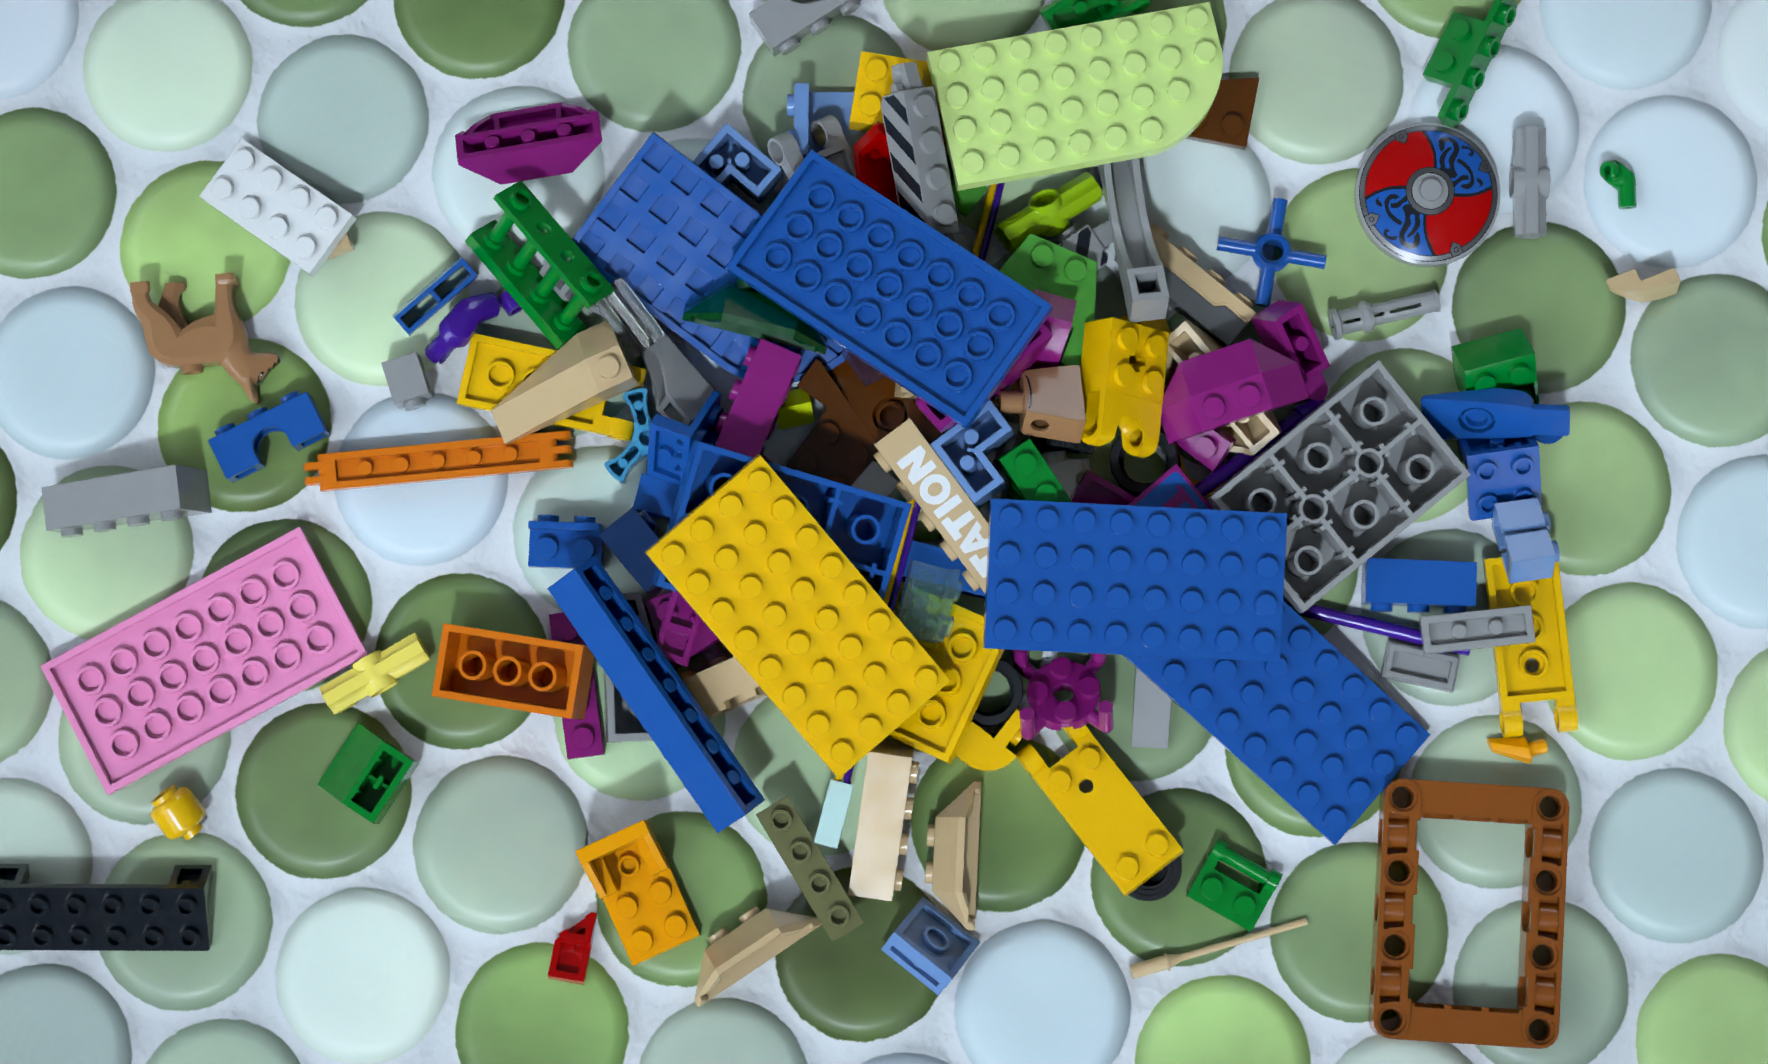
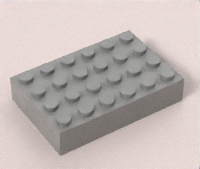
M1377 360L1343 385L1207 496L1205 500L1214 510L1287 513L1283 601L1299 614L1309 609L1471 474L1388 370Z

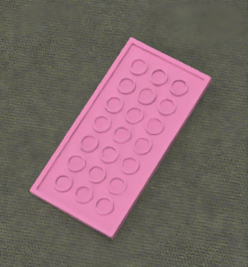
M298 527L46 662L40 667L106 794L112 795L350 667L358 660L369 655L307 536L303 529Z

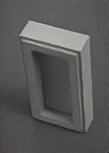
M1388 641L1380 678L1453 693L1460 656L1444 653L1423 655V648Z

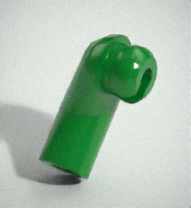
M1616 160L1603 162L1599 173L1604 181L1618 191V208H1636V178L1634 173Z

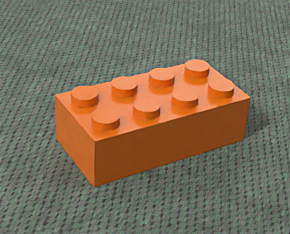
M443 623L432 696L584 720L594 655L586 645Z

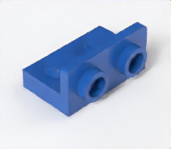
M537 515V521H528V529L530 530L528 567L574 569L593 556H596L602 564L603 540L599 534L604 531V526L596 523L595 517L574 516V522H559V516Z

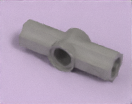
M1539 126L1519 127L1513 130V166H1511L1509 173V196L1513 198V237L1520 239L1544 238L1547 230L1546 199L1549 197L1551 182L1550 169L1546 167V128Z

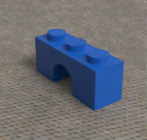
M294 391L280 399V405L270 410L267 407L259 408L247 415L248 421L237 426L234 423H230L214 432L216 436L209 439L208 442L227 480L235 483L266 467L260 456L259 448L261 441L269 433L284 432L292 447L298 451L331 435L313 397L308 392L301 394L300 391Z

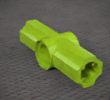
M1087 171L1058 189L1047 188L1040 190L1030 197L1028 207L997 225V229H995L997 236L1005 249L1011 254L1030 233L1038 237L1057 236L1068 229L1070 226L1069 219L1101 201L1103 196L1102 190L1093 175Z

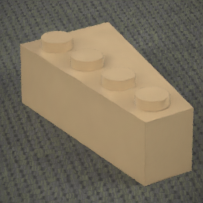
M727 655L706 663L708 669L694 674L693 669L678 674L709 719L766 695L734 657L728 659Z
M885 738L868 753L848 895L892 901L893 890L901 891L904 869L897 868L898 856L906 855L909 833H902L904 819L911 820L914 798L907 797L909 783L916 784L919 762L912 761L914 748L897 740Z

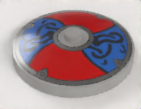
M1415 123L1398 128L1387 134L1369 151L1360 166L1355 181V210L1366 236L1385 255L1410 266L1439 267L1464 258L1474 251L1487 237L1499 211L1500 184L1496 169L1489 155L1469 135L1444 124Z

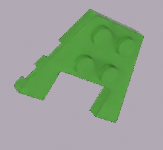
M1030 233L999 271L1031 292L1036 289L1077 301L1072 326L1058 366L1080 365L1081 367L1085 322L1095 321L1097 262Z

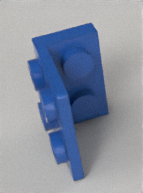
M713 390L690 426L655 414L649 428L648 475L680 486L693 440L713 446L717 442L720 434L714 431L722 412H724V408L720 407L721 392Z
M1534 436L1503 439H1457L1458 452L1466 469L1471 474L1466 478L1468 516L1470 520L1476 521L1493 518L1494 504L1537 497L1542 510L1539 445Z

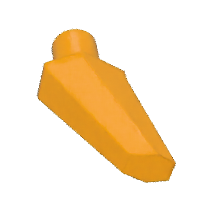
M1525 737L1487 738V744L1493 753L1528 764L1532 763V756L1548 753L1545 739L1527 742Z

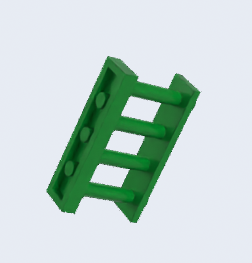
M522 180L499 192L493 198L504 211L498 222L493 220L472 232L465 242L553 346L559 350L574 335L587 329V326L577 316L584 305L589 309L613 294L615 289ZM513 224L527 238L521 249L507 234ZM537 251L551 266L544 277L541 276L539 270L531 262ZM560 279L574 293L568 304L553 290Z

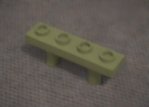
M788 795L757 813L758 820L831 941L834 942L864 923L820 848L814 843V838Z

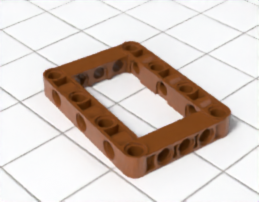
M1417 779L1392 780L1382 790L1379 803L1368 1015L1369 1025L1377 1035L1399 1040L1535 1049L1548 1048L1557 1040L1560 1023L1570 810L1569 801L1560 790ZM1398 787L1404 788L1409 793V803L1404 808L1397 807L1392 801V793ZM1545 797H1550L1556 804V811L1549 818L1541 813L1539 807L1541 800ZM1421 818L1525 825L1516 1009L1411 1002L1412 999L1408 998L1409 970L1413 969L1415 941L1412 907L1413 895H1417L1419 850H1416L1417 821H1420ZM1394 861H1400L1406 870L1405 877L1399 882L1393 881L1388 875L1389 865ZM1543 870L1550 873L1553 881L1550 889L1545 892L1536 885V877ZM1390 935L1398 936L1402 942L1401 951L1395 956H1390L1384 948L1385 940ZM1542 944L1548 949L1549 958L1545 964L1539 966L1534 962L1532 954L1535 947ZM1388 1009H1393L1398 1015V1023L1391 1030L1384 1029L1380 1022L1382 1013ZM1540 1019L1545 1024V1034L1540 1039L1534 1040L1529 1034V1026L1532 1021Z

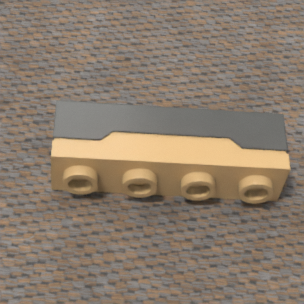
M1152 223L1150 229L1157 253L1164 267L1169 292L1168 305L1186 320L1218 341L1223 348L1230 346L1251 322V318L1256 315V312L1251 309L1254 306L1253 303L1240 292H1236L1235 295L1223 286L1226 282L1219 274L1211 269H1208L1207 272L1195 263L1197 258L1193 253L1183 246L1177 249L1167 240L1169 235L1161 227Z

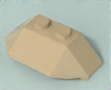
M1185 320L1169 334L1164 386L1168 388L1180 362L1221 349L1223 346L1193 323ZM1272 410L1220 427L1236 439L1229 452L1244 453L1245 455L1252 456L1282 432Z
M973 782L935 817V824H928L927 846L934 847L933 861H926L925 883L932 884V892L967 930H975L982 782Z
M756 906L739 917L742 925L729 932L727 927H724L708 938L711 946L704 950L694 999L697 1007L702 1006L822 925L819 919L766 908L760 912Z

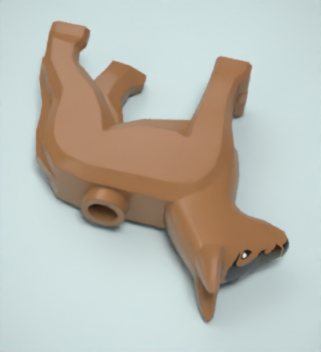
M234 273L215 274L214 314L193 321L189 325L179 307L180 295L185 291V282L165 283L158 306L151 301L149 295L151 289L150 281L130 283L134 311L143 327L146 345L152 357L168 368L181 369L182 375L202 374L203 367L221 365L242 386L248 398L254 403L259 404L257 386L264 382L269 373L280 364L281 359L274 353H254L251 350L247 328L240 318L236 306L235 291L239 286V278Z

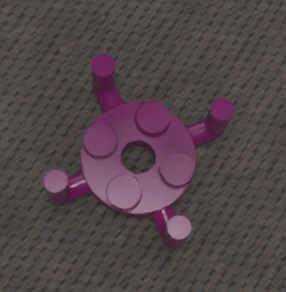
M1013 650L1015 669L1029 680L1027 687L1029 708H1023L1019 713L1021 736L1025 740L1033 739L1044 727L1061 731V727L1073 726V729H1077L1090 723L1104 733H1109L1113 730V704L1108 700L1100 702V683L1095 676L1096 672L1106 663V654L1091 653V658L1084 665L1072 662L1065 657H1058L1052 660L1051 663L1037 669L1029 663L1028 650ZM1066 690L1070 691L1074 696L1068 701H1058L1054 698V695L1059 691Z

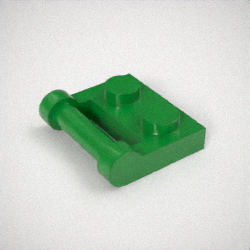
M1218 838L1186 896L1247 931L1252 932L1283 874L1275 869L1267 870L1228 848V843ZM1221 860L1262 883L1263 886L1259 893L1215 870L1214 868L1218 861Z

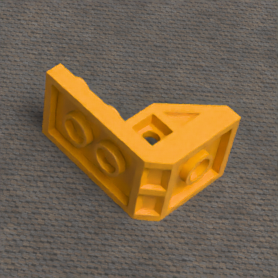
M642 820L575 851L599 898L603 899L632 966L700 936L649 821Z

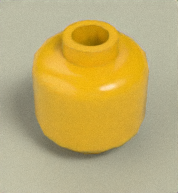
M173 784L151 801L154 807L150 812V817L167 838L174 840L183 836L187 841L202 830L203 825L200 821L204 818L206 809L188 787L182 786L177 788Z

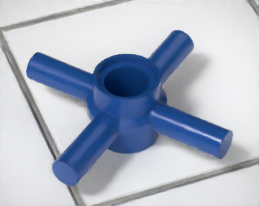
M1281 198L1273 199L1267 234L1260 236L1255 242L1219 236L1217 243L1218 251L1252 256L1256 266L1261 269L1255 305L1261 307L1270 306L1275 272L1282 270L1288 263L1324 269L1327 255L1291 249L1289 242L1282 236L1288 201ZM1269 244L1275 245L1280 250L1281 258L1276 261L1266 259L1262 253V247Z

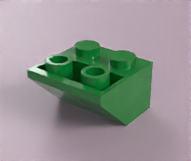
M1521 328L1451 346L1454 376L1459 392L1488 388L1520 390L1531 396L1533 404H1539L1535 352Z
M357 723L318 782V785L371 823L380 824L420 762L360 723Z

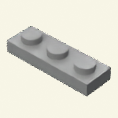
M1531 605L1419 618L1423 655L1536 642Z

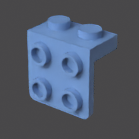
M794 83V94H787V116H794V130H787V132L796 139L803 158L807 156L811 149L816 153L825 150V148H820L814 142L811 135V124L813 121L828 115L834 116L839 121L843 135L853 152L852 146L867 133L849 130L854 92H810L809 83Z

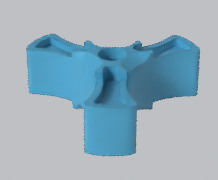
M646 388L634 389L623 394L622 397L630 407L634 418L633 436L629 445L619 456L604 464L610 475L621 484H625L633 468L648 457L651 418L648 410L649 392Z

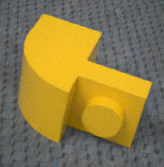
M1016 709L994 738L971 721L955 757L970 768L978 771H996L1009 765L1017 756L1008 750L1006 746L1009 742L1016 746L1023 738L1020 728V711Z

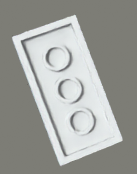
M244 139L239 141L199 195L205 202L313 277L356 221V218L351 213Z

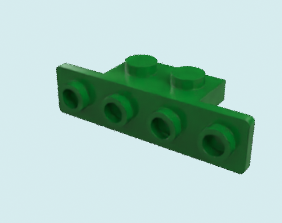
M1054 0L1038 11L1049 30L1125 17L1131 12L1138 13L1145 10L1151 5L1152 1Z
M1495 0L1485 21L1453 12L1422 74L1427 81L1451 88L1438 113V118L1444 125L1457 129L1460 122L1466 118L1469 104L1476 90L1482 86L1485 72L1491 60L1496 57L1500 50L1504 33L1507 27H1510L1515 20L1517 5L1513 0Z

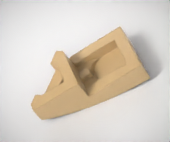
M1674 267L1641 281L1634 268L1607 279L1606 284L1611 292L1643 303L1677 294L1681 279Z

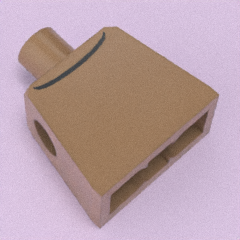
M1080 365L1025 370L1021 373L1017 391H999L998 411L1000 413H1019L1020 431L1024 435L1080 443L1086 422Z

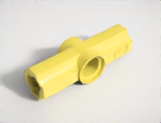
M413 633L383 651L378 650L363 657L352 665V669L319 687L328 707L334 715H337L367 697H375L392 688L399 682L398 679L431 661V658L418 635Z

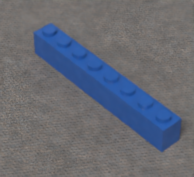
M596 556L580 564L547 588L717 833L765 801L760 791Z

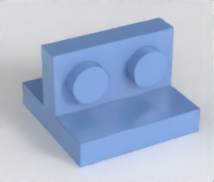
M923 896L881 950L939 995L974 952L980 941Z

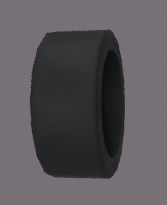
M1160 430L1158 446L1163 449L1167 461L1164 474L1175 464L1180 468L1181 463L1174 443L1168 444L1165 433ZM1120 435L1112 446L1109 458L1111 473L1122 489L1137 497L1155 481L1139 483L1127 475L1124 468L1126 451L1122 447V436Z
M1003 659L999 660L995 671L1001 673L1007 679L1010 686V697L1007 704L1001 710L994 713H983L976 710L972 721L977 725L997 726L1008 721L1016 709H1019L1023 699V683L1019 673L1008 661Z

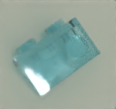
M915 560L910 561L896 616L915 639L935 644L943 642L944 637L950 635L954 622V617L950 616L953 601H958L963 582L959 580L960 570H947Z

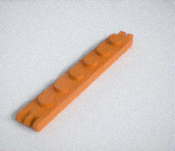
M571 431L529 434L507 445L502 437L319 454L317 455L318 462L303 463L304 471L319 472V476L304 478L305 486L320 485L321 492L574 468L573 460H559L558 455L573 453L572 445L557 446V441L571 439Z

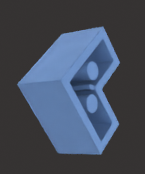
M728 123L720 129L693 160L694 163L726 187L732 182L736 184L759 205L783 178L782 169Z
M989 400L968 430L957 424L930 445L976 508L982 506L1007 487L1003 478L986 456L1015 435L1012 428L991 400Z

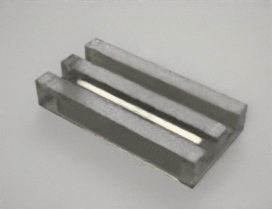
M619 277L611 286L615 290L618 289L653 336L648 338L614 292L606 298L641 342V345H639L605 299L595 304V306L636 358L666 334L625 280Z

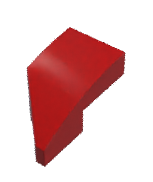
M589 913L583 920L568 930L565 929L559 933V938L554 942L548 979L585 985L597 913Z

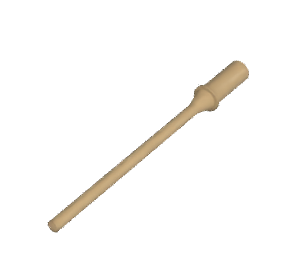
M1302 918L1186 953H1163L1162 956L1129 965L1132 979L1167 969L1170 971L1173 966L1181 961L1308 925L1306 918Z

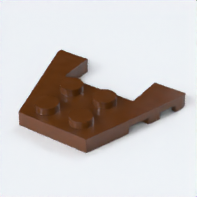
M816 359L797 386L826 406L827 409L785 467L851 486L872 461L877 462L873 456L878 452L874 445L877 441L854 412L851 404L826 368ZM763 455L765 461L774 463Z

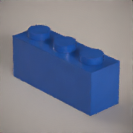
M1369 558L1362 564L1361 605H1370V611L1392 612L1393 606H1407V613L1426 614L1429 613V607L1444 608V614L1466 612V609L1476 606L1477 562Z

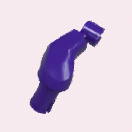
M507 290L498 298L493 292L461 299L440 322V333L426 346L425 354L433 363L437 364L439 361V364H442L454 349L465 347L469 343L479 323L498 317L501 307H503L508 316L517 314L522 308Z

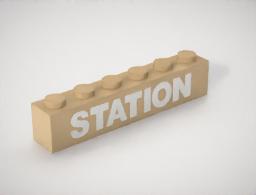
M909 418L874 444L878 452L873 456L886 473L892 469L901 480L895 486L909 503L915 499L923 511L917 515L930 532L937 529L945 539L939 545L953 562L959 558L967 570L962 573V576L974 592L981 588L986 594L989 524Z

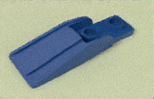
M1488 388L1425 395L1421 398V413L1442 439H1503L1533 437V435L1568 436L1570 434V407L1568 405L1533 404L1531 396L1520 390Z

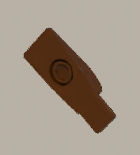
M851 354L844 362L828 371L830 376L842 388L841 391L851 404L854 412L877 442L909 418L929 445L945 433L944 431L940 433L916 406V402L913 399L894 397L896 384L855 355Z

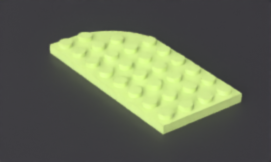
M1210 2L927 52L926 56L957 191L1148 157L1165 152L1187 138L1204 120L1217 95L1223 70V53Z

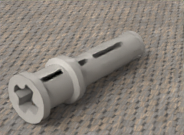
M1436 289L1428 292L1399 297L1371 305L1368 301H1359L1357 306L1341 310H1336L1334 307L1329 308V327L1335 340L1342 339V335L1363 331L1365 334L1370 333L1375 329L1376 325L1404 320L1431 312H1440V299ZM1416 304L1415 307L1390 312V310ZM1356 318V320H1353V321H1349V322H1345V323H1344L1345 320H1350V319Z

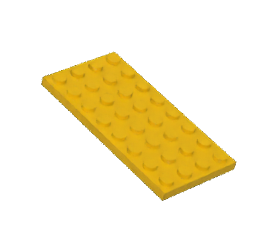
M759 454L645 551L650 560L838 779L951 681Z

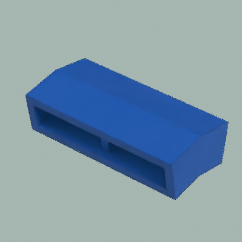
M459 257L392 316L410 336L478 278V275L462 257ZM464 267L469 274L440 298L434 291ZM431 295L437 302L407 327L401 319Z

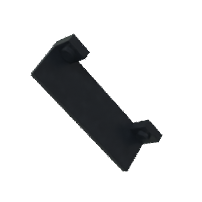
M0 864V950L208 951L210 949L211 939L207 894L213 879L212 865H175L169 884H27L30 878L28 864Z

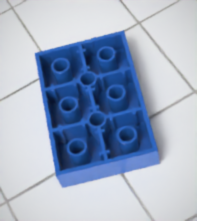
M693 440L666 533L754 457ZM767 462L876 593L884 600L912 504ZM656 567L651 583L658 587L678 592Z

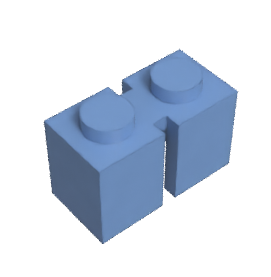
M1538 497L1494 504L1492 529L1499 551L1507 550V552L1501 554V559L1509 584L1552 578L1555 562L1560 560V552L1557 541H1551L1549 535L1551 530L1550 518L1547 511L1541 510Z

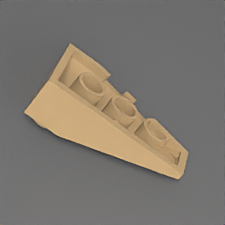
M608 319L574 335L491 410L506 445L639 386L611 320Z

